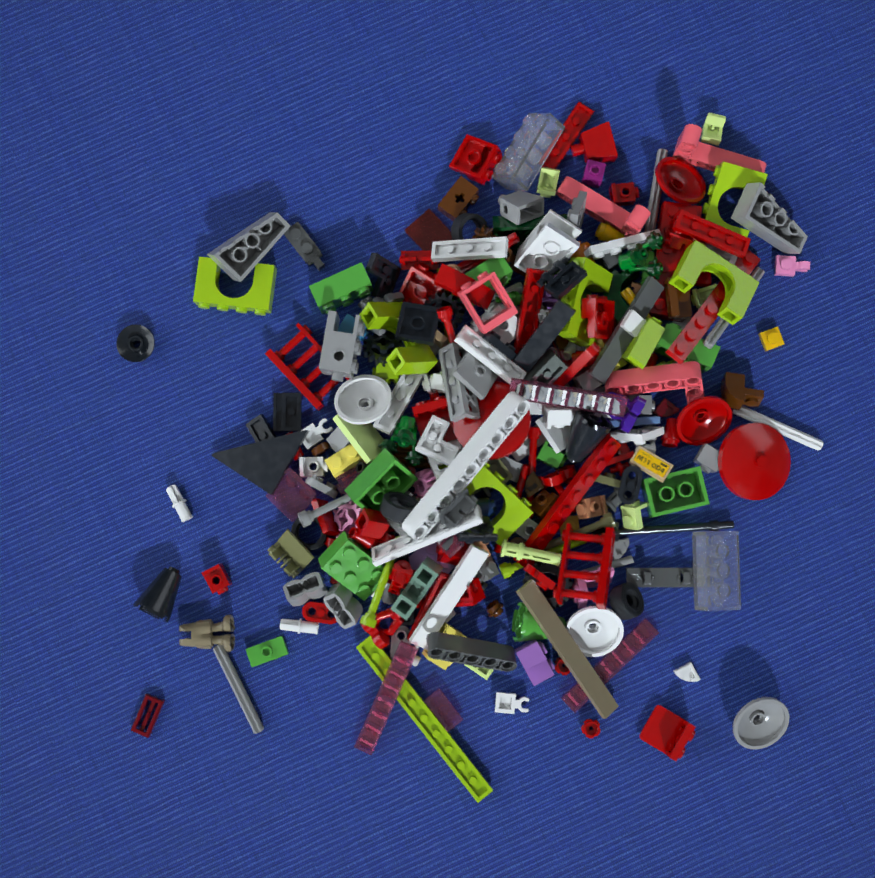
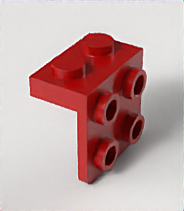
M445 396L436 397L434 401L428 403L427 401L418 402L415 404L416 406L412 407L420 437L432 415H435L450 423L443 440L446 442L457 440L453 431L452 421H450Z
M656 705L639 737L672 760L677 761L678 758L681 759L686 751L684 747L687 742L693 739L696 727L663 706Z

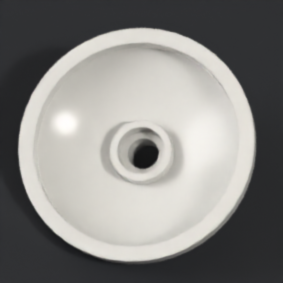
M359 375L347 380L339 387L335 394L334 406L338 415L344 421L352 424H368L378 420L388 411L392 402V393L389 385L382 378L374 375Z
M597 606L586 607L575 612L565 626L586 657H599L610 653L620 644L624 634L620 617L609 608L602 610L598 609Z

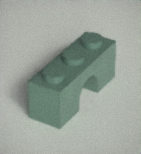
M427 556L397 598L391 610L407 621L444 567Z

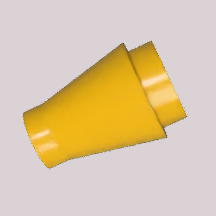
M601 222L595 232V236L601 241L606 240L608 242L624 238V234L617 231L607 222L605 224Z

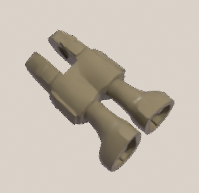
M225 615L223 621L219 623H213L211 619L180 625L179 631H191V639H179V644L199 649H211L214 644L224 646L225 651H233L235 645L234 634L213 636L212 633L219 631L234 632V618L232 615Z

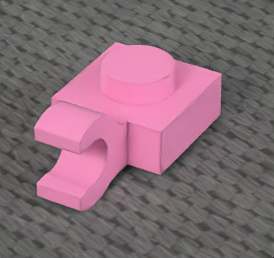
M777 255L775 257L774 275L793 277L795 276V271L808 272L810 270V262H796V256Z

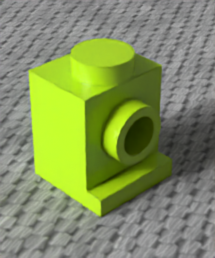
M379 363L376 368L373 367L372 375L382 378L387 384L394 382L396 386L400 375H394L388 363H386L385 367L382 366V363Z

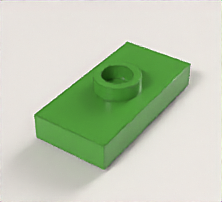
M283 635L245 649L251 667L289 654Z

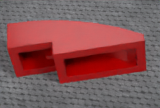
M442 263L434 280V285L446 289L459 297L457 293L461 291L460 287L469 281L473 283L476 280ZM482 284L466 295L471 303L488 310L495 291Z

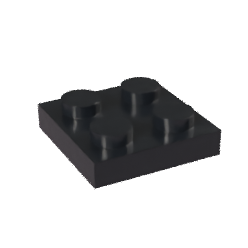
M403 302L395 340L434 346L439 323L436 310L441 307Z

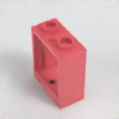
M487 270L477 276L478 280L471 283L469 281L460 287L461 291L457 293L478 329L483 334L488 333L519 313L495 272L488 273ZM489 280L505 309L483 323L466 294Z

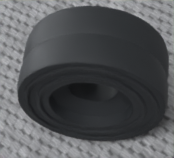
M623 583L611 590L609 596L610 605L620 619L629 620L642 614L644 600L640 590L634 584Z

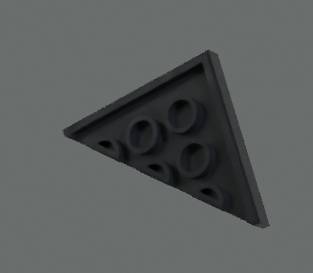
M303 430L216 452L211 456L270 495H273L309 431Z

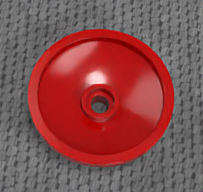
M665 157L656 165V180L668 197L676 202L688 205L697 204L704 198L706 193L705 182L700 173L691 164L680 158Z
M717 396L698 398L686 405L678 415L676 432L683 442L690 445L698 446L711 443L721 437L729 428L732 421L731 407L724 399Z

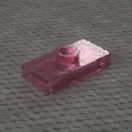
M440 688L424 699L447 732L463 721L461 715Z

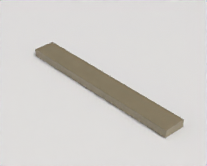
M533 579L527 581L516 593L602 719H606L619 707L536 583Z

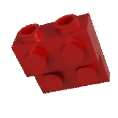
M467 134L449 167L451 170L466 175L468 179L485 185L486 181L492 179L495 165L501 163L502 152L497 145Z
M424 263L412 265L399 291L405 297L402 302L424 305L425 301L429 300L428 298L431 294L435 296V293L439 291L442 295L445 289L434 285L438 272L434 274L429 271L430 267Z
M593 294L582 298L581 318L588 319L586 327L588 338L608 340L614 331L615 301L607 300L608 297Z

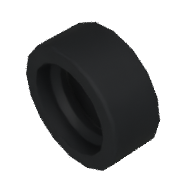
M463 213L457 216L451 227L452 240L464 239L463 227L468 220H472L476 228L480 229L484 224L488 227L487 222L478 214Z
M388 492L384 494L380 512L392 521L403 523L419 502L414 497L405 493Z
M317 517L314 518V522L320 526ZM299 518L295 520L291 532L305 548L311 551L319 549L325 544L328 535L323 534L322 530L321 537L315 543L308 544L303 542L299 537V528L302 524Z

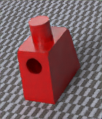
M609 122L582 132L579 137L580 143L571 145L572 156L583 155L585 163H587L588 159L601 163L615 162L618 157Z

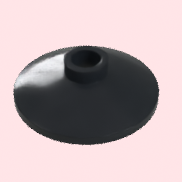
M136 324L125 327L119 333L116 346L119 354L125 360L141 362L152 354L155 340L149 329ZM139 341L140 346L135 348V343Z

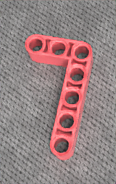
M694 124L685 125L673 153V157L680 158L693 166L713 172L716 165H720L723 161L763 173L767 165L761 160L699 142L702 128Z
M569 176L565 177L556 191L558 197L571 205L574 197L577 198L580 191L587 192L584 213L600 223L605 224L607 222L617 231L624 234V237L639 234L651 215V212L641 205H636L630 213Z
M696 361L683 362L681 365L673 363L649 366L643 369L633 368L612 371L605 383V394L608 395L612 391L626 396L685 388L688 405L690 402L704 397L701 366Z

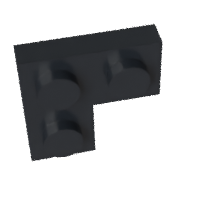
M371 253L365 270L377 277L371 296L383 298L385 294L393 292L402 268L378 253Z

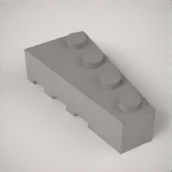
M761 182L746 184L731 219L785 254H800L808 236L794 220H791L786 215L785 209L778 206L775 202L776 199L772 194L766 192L765 186Z
M269 212L207 255L234 281L242 282L289 229L290 225L279 213Z

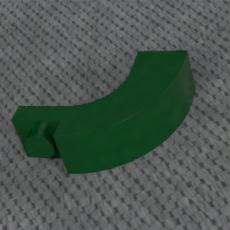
M629 269L619 273L617 270H614L612 272L613 277L609 292H603V296L608 297L607 300L615 301V328L629 307L623 301L621 292L639 277V271L630 273Z

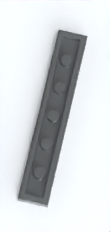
M652 276L646 278L588 371V374L601 384L606 383L634 338L619 326L624 317L631 309L645 319L664 289Z

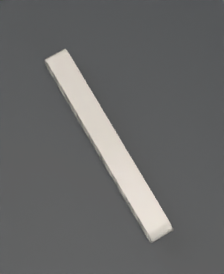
M514 391L508 393L402 523V529L415 541H421L427 536L440 520L438 516L445 506H449L459 492H463L521 421L530 408L528 400Z

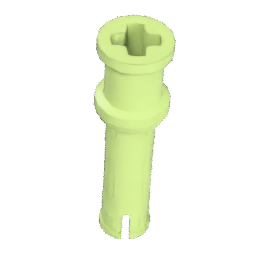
M503 539L500 557L505 555L514 557L519 561L524 558L557 566L560 565L561 553L525 547L523 543L515 544Z

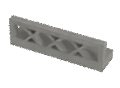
M452 342L438 350L450 421L457 422L465 417L478 420L481 417L477 396L469 389L468 394L466 386L452 374L462 360L459 352L464 357L467 351L460 345Z

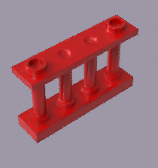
M297 323L296 326L300 332L279 351L273 352L269 349L265 355L319 411L324 407L321 403L323 401L322 398L339 382L330 380L318 392L312 393L308 389L310 387L309 384L322 373L319 366L301 380L295 375L297 370L318 350L322 352V347L311 336L313 332L306 325L301 326ZM306 337L313 345L292 365L286 366L283 363L284 356Z
M567 523L566 530L563 529L562 531L564 545L558 586H555L553 591V597L556 598L559 605L563 604V597L593 600V602H596L598 609L606 610L616 537L614 528L606 527L605 533H602V535L575 533L571 523ZM576 540L601 543L603 545V552L595 554L570 551L571 542ZM569 559L595 561L601 564L600 571L596 573L567 570ZM566 578L596 581L598 589L594 590V592L565 589Z

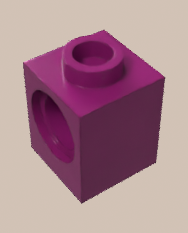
M588 159L581 183L586 186L599 188L606 164Z

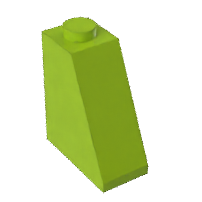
M655 317L645 318L646 323L637 337L632 339L621 357L640 369H643L665 331V328L661 326L662 322Z

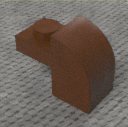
M726 372L721 381V397L735 410H740L742 405L759 407L764 398V390L745 388L744 374Z

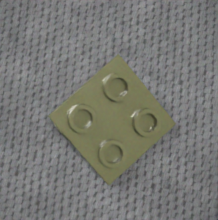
M289 529L267 550L269 552L268 555L275 561L280 557L276 563L279 564L283 561L284 563L280 566L281 569L286 566L283 570L289 577L292 576L293 579L314 559L310 551L305 548Z

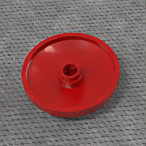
M495 381L485 398L480 400L477 397L480 419L474 420L465 417L457 422L452 421L454 434L463 448L504 397L512 391L515 392L514 387ZM530 409L490 459L506 457L520 448L530 431Z
M763 423L742 424L730 431L723 440L718 454L719 473L726 487L736 496L747 500L767 499L775 495L783 487L789 476L791 466L789 448L782 435L773 427Z

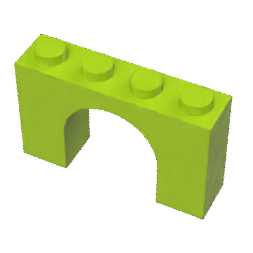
M724 161L720 165H716L713 174L716 178L714 184H710L707 193L710 197L708 203H704L701 212L704 214L703 219L748 237L749 230L729 225L722 220L718 212V202L722 194L728 189L738 188L744 190L748 183L761 182L765 185L768 174Z
M695 240L686 248L669 284L686 293L695 285L701 272L713 273L722 281L725 287V299L717 315L734 325L744 317L760 282L707 248L703 243Z
M199 257L193 302L198 305V308L210 309V307H217V310L220 311L236 309L238 313L253 311L254 314L262 316L272 312L277 274L275 265L257 263L253 284L248 293L239 298H229L224 296L219 289L221 268L211 258Z
M571 257L569 263L574 261L586 270L587 276L561 299L576 309V312L558 335L580 347H589L593 342H597V339L588 338L586 330L588 322L581 318V296L585 288L593 293L609 292L613 274L587 257Z
M368 302L359 315L367 329H384L395 334L402 302ZM403 341L406 347H396L386 359L394 375L428 373L438 362L429 345Z
M486 462L466 488L470 495L483 487L494 488L503 495L502 509L491 520L494 528L493 533L498 535V540L495 542L501 546L503 539L507 540L533 514L530 508L532 504L525 497L521 499L517 495L518 491L511 484L507 486L503 482L504 477L497 471L493 473L489 469L491 465Z

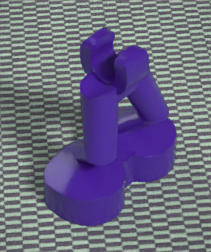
M612 391L608 395L599 392L596 399L599 400L600 396L611 398L608 409L609 413L607 414L612 419L620 420L619 429L629 433L637 420V416H639L645 406L646 400L636 396L630 401L627 396ZM614 399L628 407L625 414L612 413L613 407L611 404Z

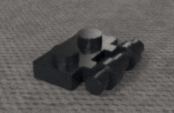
M565 256L560 261L557 260L548 272L542 273L540 275L541 278L536 281L540 288L544 286L545 291L557 300L562 299L587 276L585 269L574 261L569 263V259Z
M482 516L483 523L455 534L458 535L459 542H465L466 544H472L473 542L490 543L491 541H497L498 535L493 533L494 528L489 516Z

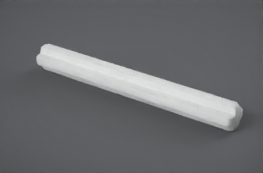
M741 406L740 410L733 409V414L753 423L769 425L781 435L815 450H821L824 444L818 438L747 407Z

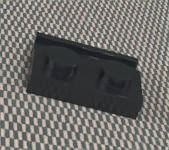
M274 393L273 431H301L302 393Z

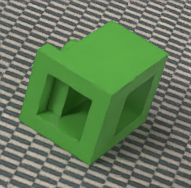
M545 441L536 460L554 469H557L559 466L562 467L567 457L561 451L556 454L553 448L548 446L549 442Z

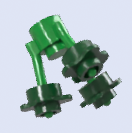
M652 231L647 236V243L643 245L640 243L636 244L635 249L620 255L618 262L622 270L629 269L630 273L634 271H648L649 276H655L656 280H659L660 274L663 273V264L658 261L657 257L654 258V261H649L648 267H642L645 266V261L649 258V253L645 248L649 246L652 250L663 248V237L659 233Z
M402 416L400 423H397L391 439H384L381 444H378L381 452L386 448L395 455V453L398 454V450H396L398 445L400 447L412 445V451L407 452V457H404V460L413 466L424 462L425 459H423L422 453L415 451L416 419Z

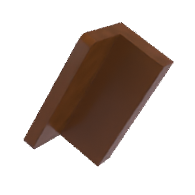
M668 277L664 281L668 320L691 317L692 310L689 290L683 293L669 284L671 277Z

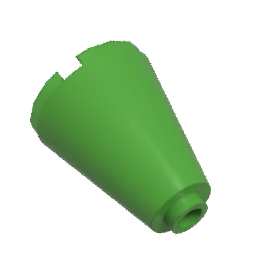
M519 602L517 606L520 607L518 610H514L512 618V632L516 634L513 640L523 642L548 639L525 604ZM558 616L563 625L566 626L567 622H565V619Z

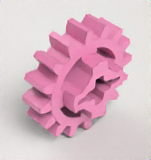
M353 501L339 506L338 510L333 509L335 514L334 522L337 523L340 534L343 531L349 534L352 527L357 528L355 522L363 509Z

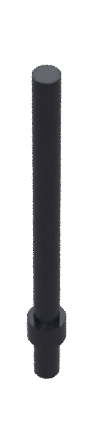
M709 520V522L643 526L640 530L618 528V530H621L620 536L700 530L715 532L719 531V529L734 528V522Z

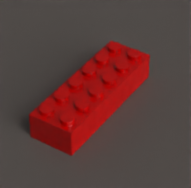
M664 201L660 207L657 228L660 230L663 242L666 236H670L668 228H673L674 222L671 219L674 214L682 209L701 217L702 206ZM663 243V248L654 250V258L657 257L658 261L663 264V273L660 274V278L657 280L663 287L664 281L668 277H672L681 260L685 244H682L681 249L678 250ZM665 288L649 312L651 317L668 320ZM686 318L670 319L669 321L683 322Z

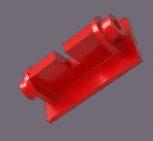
M668 228L670 236H666L664 243L678 250L681 249L682 244H685L683 250L685 252L686 248L697 239Z
M432 250L401 251V256L399 257L401 270H410L411 266L416 263H424L430 267L429 270L439 269V262L431 260Z

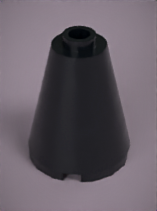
M580 407L575 412L565 451L567 459L572 463L583 462L611 431V422L603 415L600 418L594 415L596 413L594 410L582 409Z
M171 566L169 569L164 568L134 602L133 606L138 607L140 605L139 610L157 619H163L164 617L163 621L168 623L182 578L179 575L180 571Z

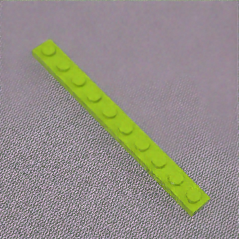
M371 635L356 646L357 650L382 682L399 690L396 695L397 701L477 803L490 794L493 788L408 680L404 677L400 688L391 681L386 680L390 670L398 674L400 671L392 667L394 663L383 649H379L374 644Z

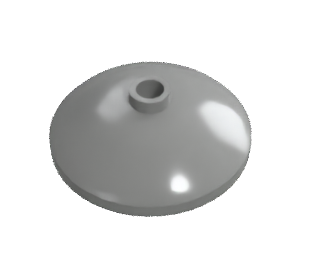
M762 697L750 701L740 709L734 719L733 734L740 745L748 749H762L774 744L783 736L788 727V709L780 700L772 697Z

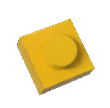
M778 327L758 334L765 352L785 344Z

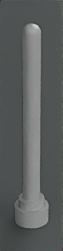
M346 494L311 512L310 510H303L297 513L302 526L306 527L311 525L314 518L352 500Z

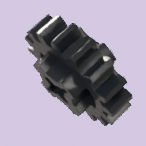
M444 290L442 295L439 291L435 293V296L431 294L428 298L429 300H426L424 305L432 306L436 303L435 307L451 306L453 314L456 313L455 319L451 320L453 328L456 329L459 326L458 323H461L463 320L461 316L465 314V311L461 310L464 304L458 303L460 298L454 299V295L452 293L450 296L447 295L446 290ZM439 319L438 328H440L441 333H443L445 330L444 322H441V319Z
M391 331L381 336L375 333L373 336L368 334L367 339L363 340L362 352H364V358H368L369 363L375 361L376 366L382 363V366L385 367L388 356L396 347H404V344L401 340H395V334L391 335Z

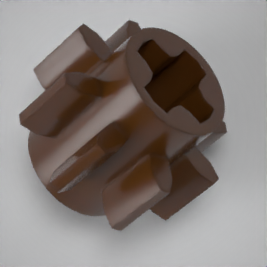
M484 224L481 229L477 227L474 230L475 235H473L472 239L483 238V236L486 238L497 237V235H493V228H488Z

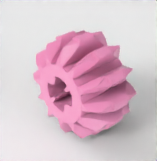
M429 468L416 472L415 476L418 480L412 486L415 488L414 494H417L418 499H422L436 482L433 471Z

